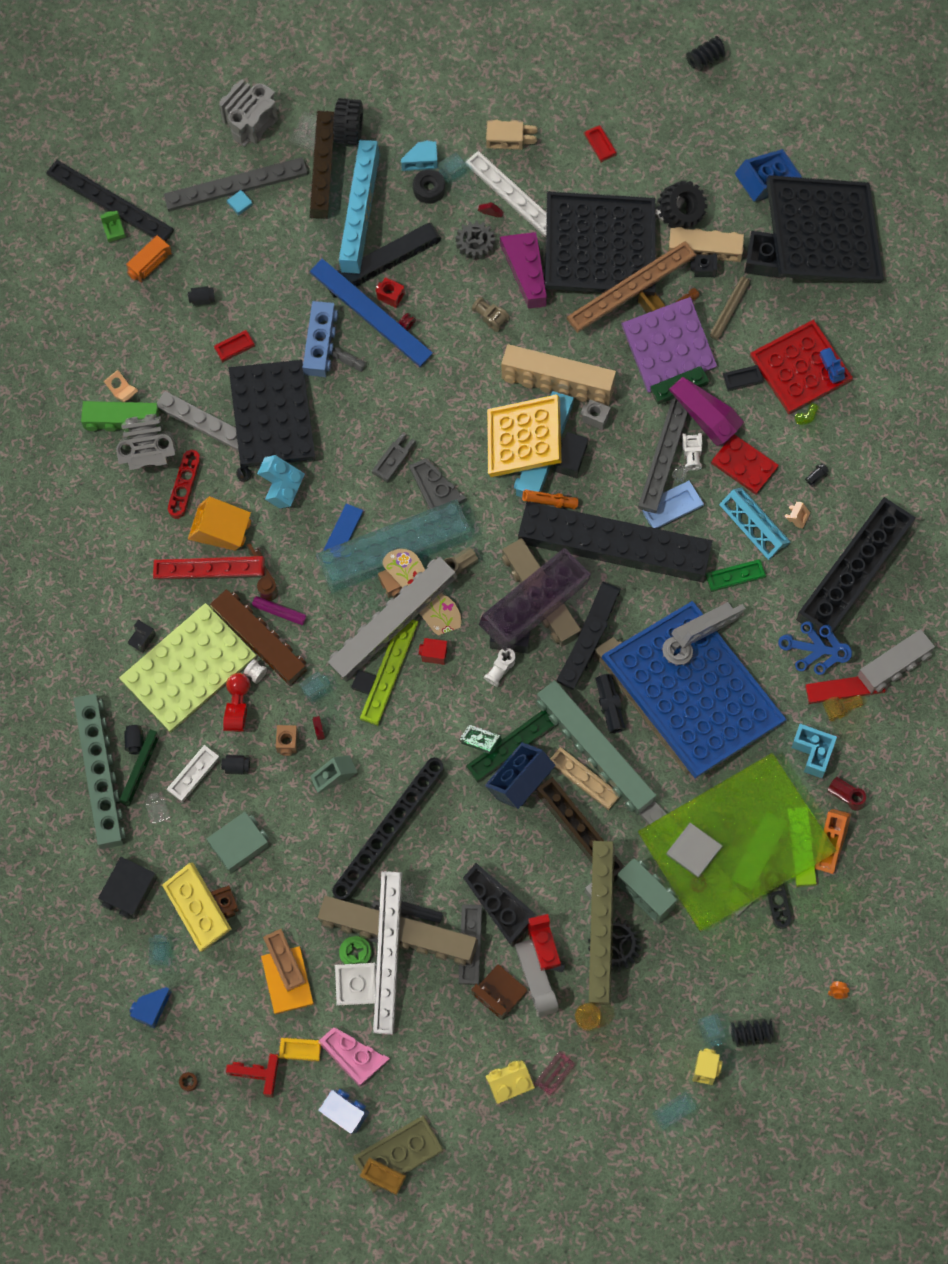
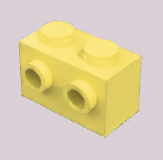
M711 1049L699 1051L693 1076L694 1082L713 1085L715 1077H719L722 1061H719L720 1055L715 1054L716 1051Z

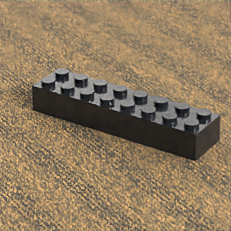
M884 497L798 612L796 620L801 624L806 621L811 622L813 629L820 637L822 636L819 630L824 625L831 626L834 634L912 528L916 517ZM807 624L804 625L805 627H807L808 629H810V626H809V625H807ZM823 628V632L825 634H828L829 630L827 628Z

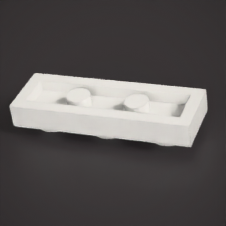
M204 745L170 784L167 791L183 803L220 757Z

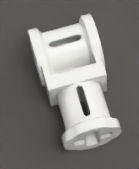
M682 434V448L684 450V457L687 459L685 469L689 471L701 469L702 434Z
M503 648L499 651L493 668L488 675L484 676L488 683L496 687L499 686L502 676L515 664L514 651L510 648ZM510 656V660L503 661V657Z

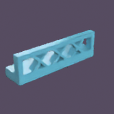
M742 487L733 489L719 504L768 560L781 548L789 545L790 541ZM731 499L736 502V510H731L727 505ZM741 513L747 514L749 524H744L741 521ZM753 527H758L761 530V538H756L753 535ZM765 541H771L775 546L770 553L765 548Z

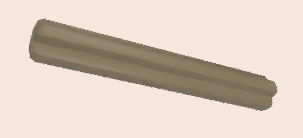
M740 278L711 331L710 336L718 340L749 285L750 280L748 278Z

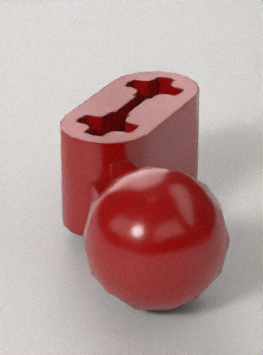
M234 673L227 679L226 688L232 695L231 703L226 705L223 719L224 731L244 732L247 704L243 703V696L248 693L251 684L249 678L243 673Z

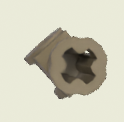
M482 297L474 302L471 309L473 312H478L482 315L483 321L496 332L500 330V326L505 321L510 319L509 314L504 309L497 307L495 304L490 306Z

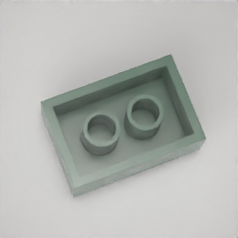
M633 858L617 874L616 884L659 925L675 909L677 902L676 894L670 888L666 889L661 884L662 881L657 875H651L647 871V866L641 860L637 861Z

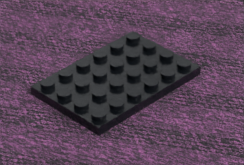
M302 360L229 367L240 468L261 466L265 457L273 455L278 456L287 463L315 460Z

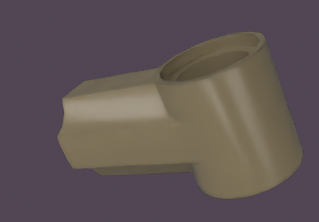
M467 547L452 558L444 559V561L449 566L455 568L454 571L458 576L460 572L478 562V558L473 549Z

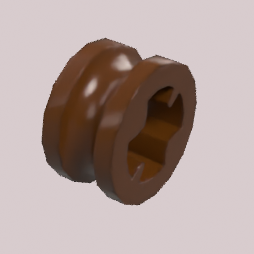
M186 1072L180 1076L179 1085L184 1091L190 1092L197 1087L198 1080L193 1073ZM189 1077L193 1078L191 1079V1081L194 1082L192 1086H183L185 1085V1083L183 1082L184 1079H189Z

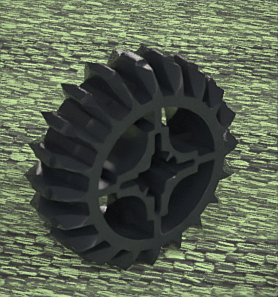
M617 918L616 923H613V930L622 931L626 936H617L613 933V941L615 943L619 942V950L612 946V953L619 958L612 959V971L614 966H617L618 972L621 971V965L625 969L629 968L628 962L634 965V958H639L640 956L636 951L642 950V946L637 945L642 942V939L635 938L639 935V931L632 932L634 925L632 924L627 927V920L620 924V918ZM631 941L632 948L624 956L622 946L626 942Z

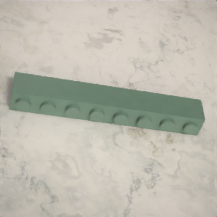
M555 680L537 693L536 704L542 711L546 710L550 715L549 719L555 726L559 725L564 737L567 740L571 739L577 752L579 754L583 753L587 757L588 764L600 772L599 776L605 783L609 782L613 787L612 791L618 798H623L626 802L625 806L630 812L634 811L639 815L655 802L656 794Z

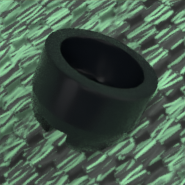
M239 467L236 472L237 479L241 482L249 481L252 476L251 470L248 467ZM244 470L247 476L244 477L241 471Z

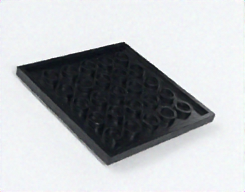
M771 175L766 178L779 277L881 283L884 280L870 182Z
M547 191L545 289L605 293L655 260V198ZM656 283L642 292L645 295L655 296Z

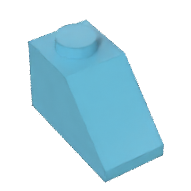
M436 141L418 142L401 159L402 171L438 169Z

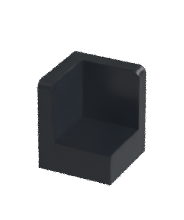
M137 620L134 624L136 631L129 639L128 644L144 653L156 636L153 628Z

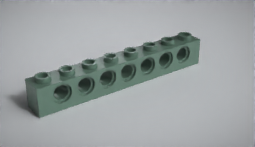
M96 693L75 697L73 700L97 843L100 849L124 845L123 839L126 838L124 827L120 825V820H123L121 808H117V802L120 801L118 790H114L113 783H117L115 772H111L110 767L114 763L112 754H108L107 749L110 746L109 736L105 735L104 729L107 728L106 718L102 717L101 711L104 710L103 700L99 699ZM90 713L96 714L93 719H87V716ZM93 731H98L99 734L96 737H90ZM97 749H101V750H102V752H101L100 755H98V756H94V755H93V752H94L95 750H97ZM98 768H105L102 774H96ZM108 786L106 792L101 793L99 792L100 787ZM111 804V808L108 811L102 810L104 805ZM108 823H114V827L112 829H105V826Z

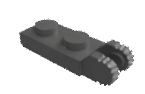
M402 433L373 468L372 474L388 483L407 458L416 441L411 439L406 447L402 448L401 444L407 436Z

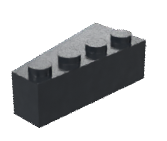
M475 863L463 879L512 947L528 929V919L537 917V915Z

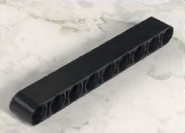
M433 757L426 762L335 883L332 889L335 899L346 902L351 899L444 773L443 762L439 758ZM437 765L440 769L437 772H433L430 770V767ZM424 780L429 784L426 787H420L418 785L419 782ZM409 796H415L417 800L413 803H410L407 801V798ZM399 811L405 812L403 818H397L395 814ZM386 827H392L394 831L390 834H386L384 832V829ZM380 842L382 847L380 849H373L372 845ZM363 858L371 860L368 865H362L360 861ZM353 873L359 875L358 879L355 881H351L348 879V877ZM340 889H345L347 894L340 897L337 895V892Z

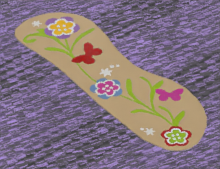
M407 549L393 550L386 554L383 559L384 568L402 588L405 585L409 586L419 572L423 573L425 571L418 556ZM442 593L420 612V615L437 635L461 627V615L456 604Z

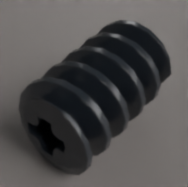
M715 36L709 42L706 41L703 45H699L697 49L694 48L691 52H687V62L693 69L697 68L701 71L702 65L706 68L708 67V62L710 64L714 63L713 57L718 61L720 60L719 54L722 57L726 56L724 44L720 37Z
M770 1018L769 1024L766 1019H762L761 1025L758 1020H754L753 1026L749 1020H746L745 1026H743L741 1021H738L737 1027L731 1022L732 1041L735 1042L737 1047L740 1046L741 1041H743L745 1046H748L749 1040L755 1046L757 1039H759L761 1045H764L765 1039L768 1040L769 1044H772V1019Z

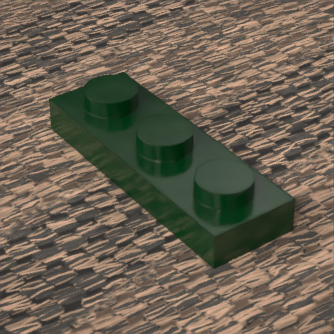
M696 367L650 386V391L657 404L659 405L675 398L669 388L682 377L700 388L708 385L709 380L702 367Z

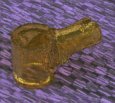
M860 695L845 700L832 697L825 700L822 705L829 721L833 722L835 718H843L846 715L845 713H848V710L861 707L863 700Z

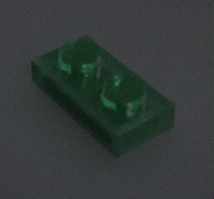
M469 725L459 740L463 745L493 754L501 743L502 738L498 734Z

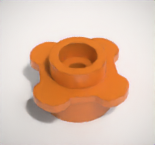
M836 981L830 986L831 991H828V995L836 999L847 998V993L850 992V989L846 983Z

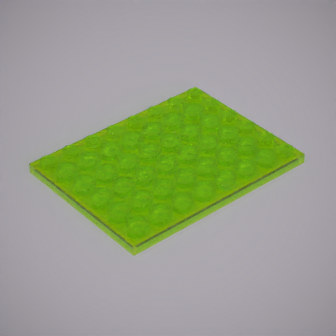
M773 753L638 831L640 838L699 932L704 931L836 853L835 847ZM689 823H692L722 845L721 850L699 878L666 855Z

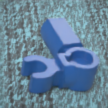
M831 348L822 350L819 356L828 371L831 382L834 384L844 380L845 368L841 366V360H836Z

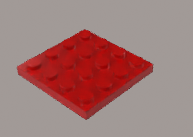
M814 319L750 353V357L755 365H758L761 374L788 414L840 388L853 379L841 361V366L845 368V379L834 384L831 382L828 371L819 356L820 352L831 348L836 360L840 358Z

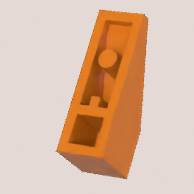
M831 809L828 812L815 869L834 874L847 834L851 814Z

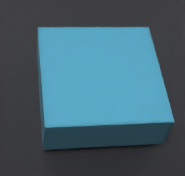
M241 190L227 200L229 206L238 215L253 205L252 201Z

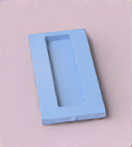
M687 481L662 494L657 514L642 511L652 528L657 529L704 506L691 482Z

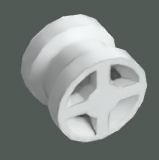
M254 659L247 665L243 674L251 677L252 681L257 684L265 676L267 668L260 666L258 661Z

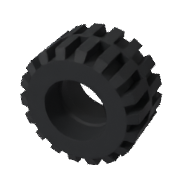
M339 98L334 111V141L337 144L358 145L363 126L362 101Z
M685 180L666 187L660 193L661 197L657 200V203H660V205L657 206V210H660L659 217H663L664 224L669 223L668 227L670 228L681 227L686 229L703 219L702 216L706 214L704 209L707 208L708 204H705L707 198L703 196L704 191L699 190V185H693V182H686ZM678 196L682 197L687 203L688 210L686 214H683L677 207Z

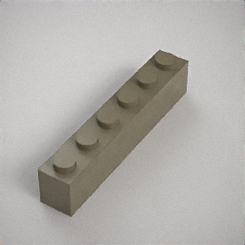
M521 538L503 548L502 562L506 567L509 566L511 568V575L515 582L519 581L522 585L521 591L525 597L529 596L531 599L532 609L535 613L539 612L542 618L540 620L545 628L548 627L552 632L550 636L554 643H559L563 647L577 639L581 629L523 539Z

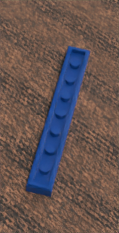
M321 259L311 269L310 274L416 365L421 367L432 356L433 353L324 259Z

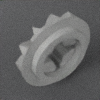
M671 637L663 644V657L668 660V663L671 662L675 666H684L692 658V646L681 647L680 654L674 656V650L679 649L681 645L674 637Z

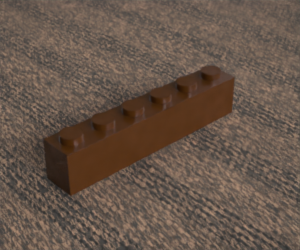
M227 589L210 603L211 609L289 686H292L307 672L305 660L299 655L296 657L292 653L293 649L286 642L283 644L279 640V635L274 630L269 631L264 620L260 617L256 618L253 615V610L247 604L244 606L235 592L230 593Z

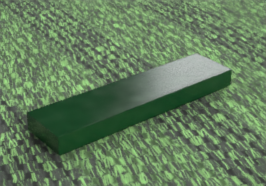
M150 729L120 797L121 803L125 806H130L159 740L157 731Z

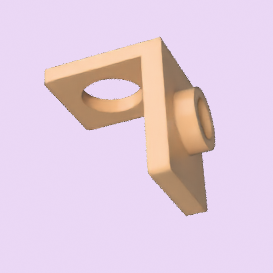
M118 370L104 380V383L114 397L122 402L128 401L138 392L135 387L127 383ZM114 378L121 380V385L118 388H113L111 385Z

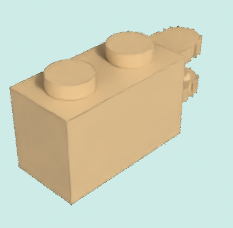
M500 120L487 121L486 146L491 149L522 150L523 144H535L537 142L536 136L523 135L536 134L537 127L523 125V122L515 120L510 122Z

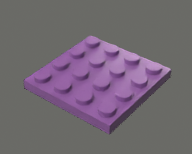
M691 297L621 323L648 393L651 392L650 386L701 366L706 371L717 366Z

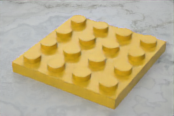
M558 395L488 409V474L490 477L561 463L560 397Z

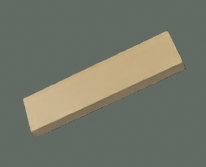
M561 747L550 758L556 765L554 767L556 770L607 810H610L619 799L612 791L610 785Z

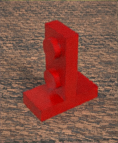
M548 914L529 918L528 935L532 939L541 971L561 966L551 933Z
M269 1054L267 1069H264L265 1067L262 1065L245 1067V1064L240 1062H233L232 1065L227 1064L226 1074L228 1076L265 1080L263 1094L265 1097L273 1098L279 1056L278 1054Z

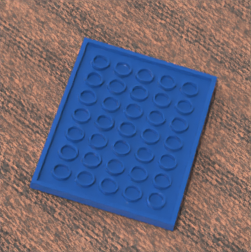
M691 601L604 653L602 659L696 779L783 724L786 718L717 631L690 644L693 649V655L691 660L684 666H675L671 662L668 663V660L663 657V644L667 639L674 637L671 634L673 630L703 615L696 604ZM681 647L674 650V656L680 654Z

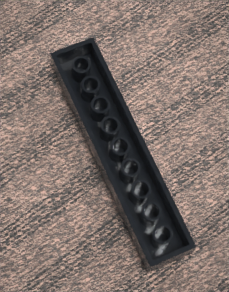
M527 501L518 533V540L522 538L528 546L704 583L713 541Z

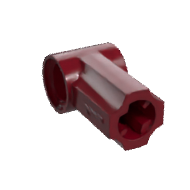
M837 776L833 779L827 792L848 804L852 810L859 811L865 806L866 793L862 789L851 786ZM858 796L862 799V801L856 803L852 800V798Z

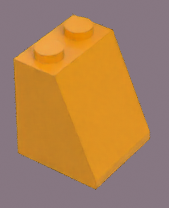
M209 496L198 505L188 540L236 551L245 543L246 536H244V533L251 524V519H249L251 512Z

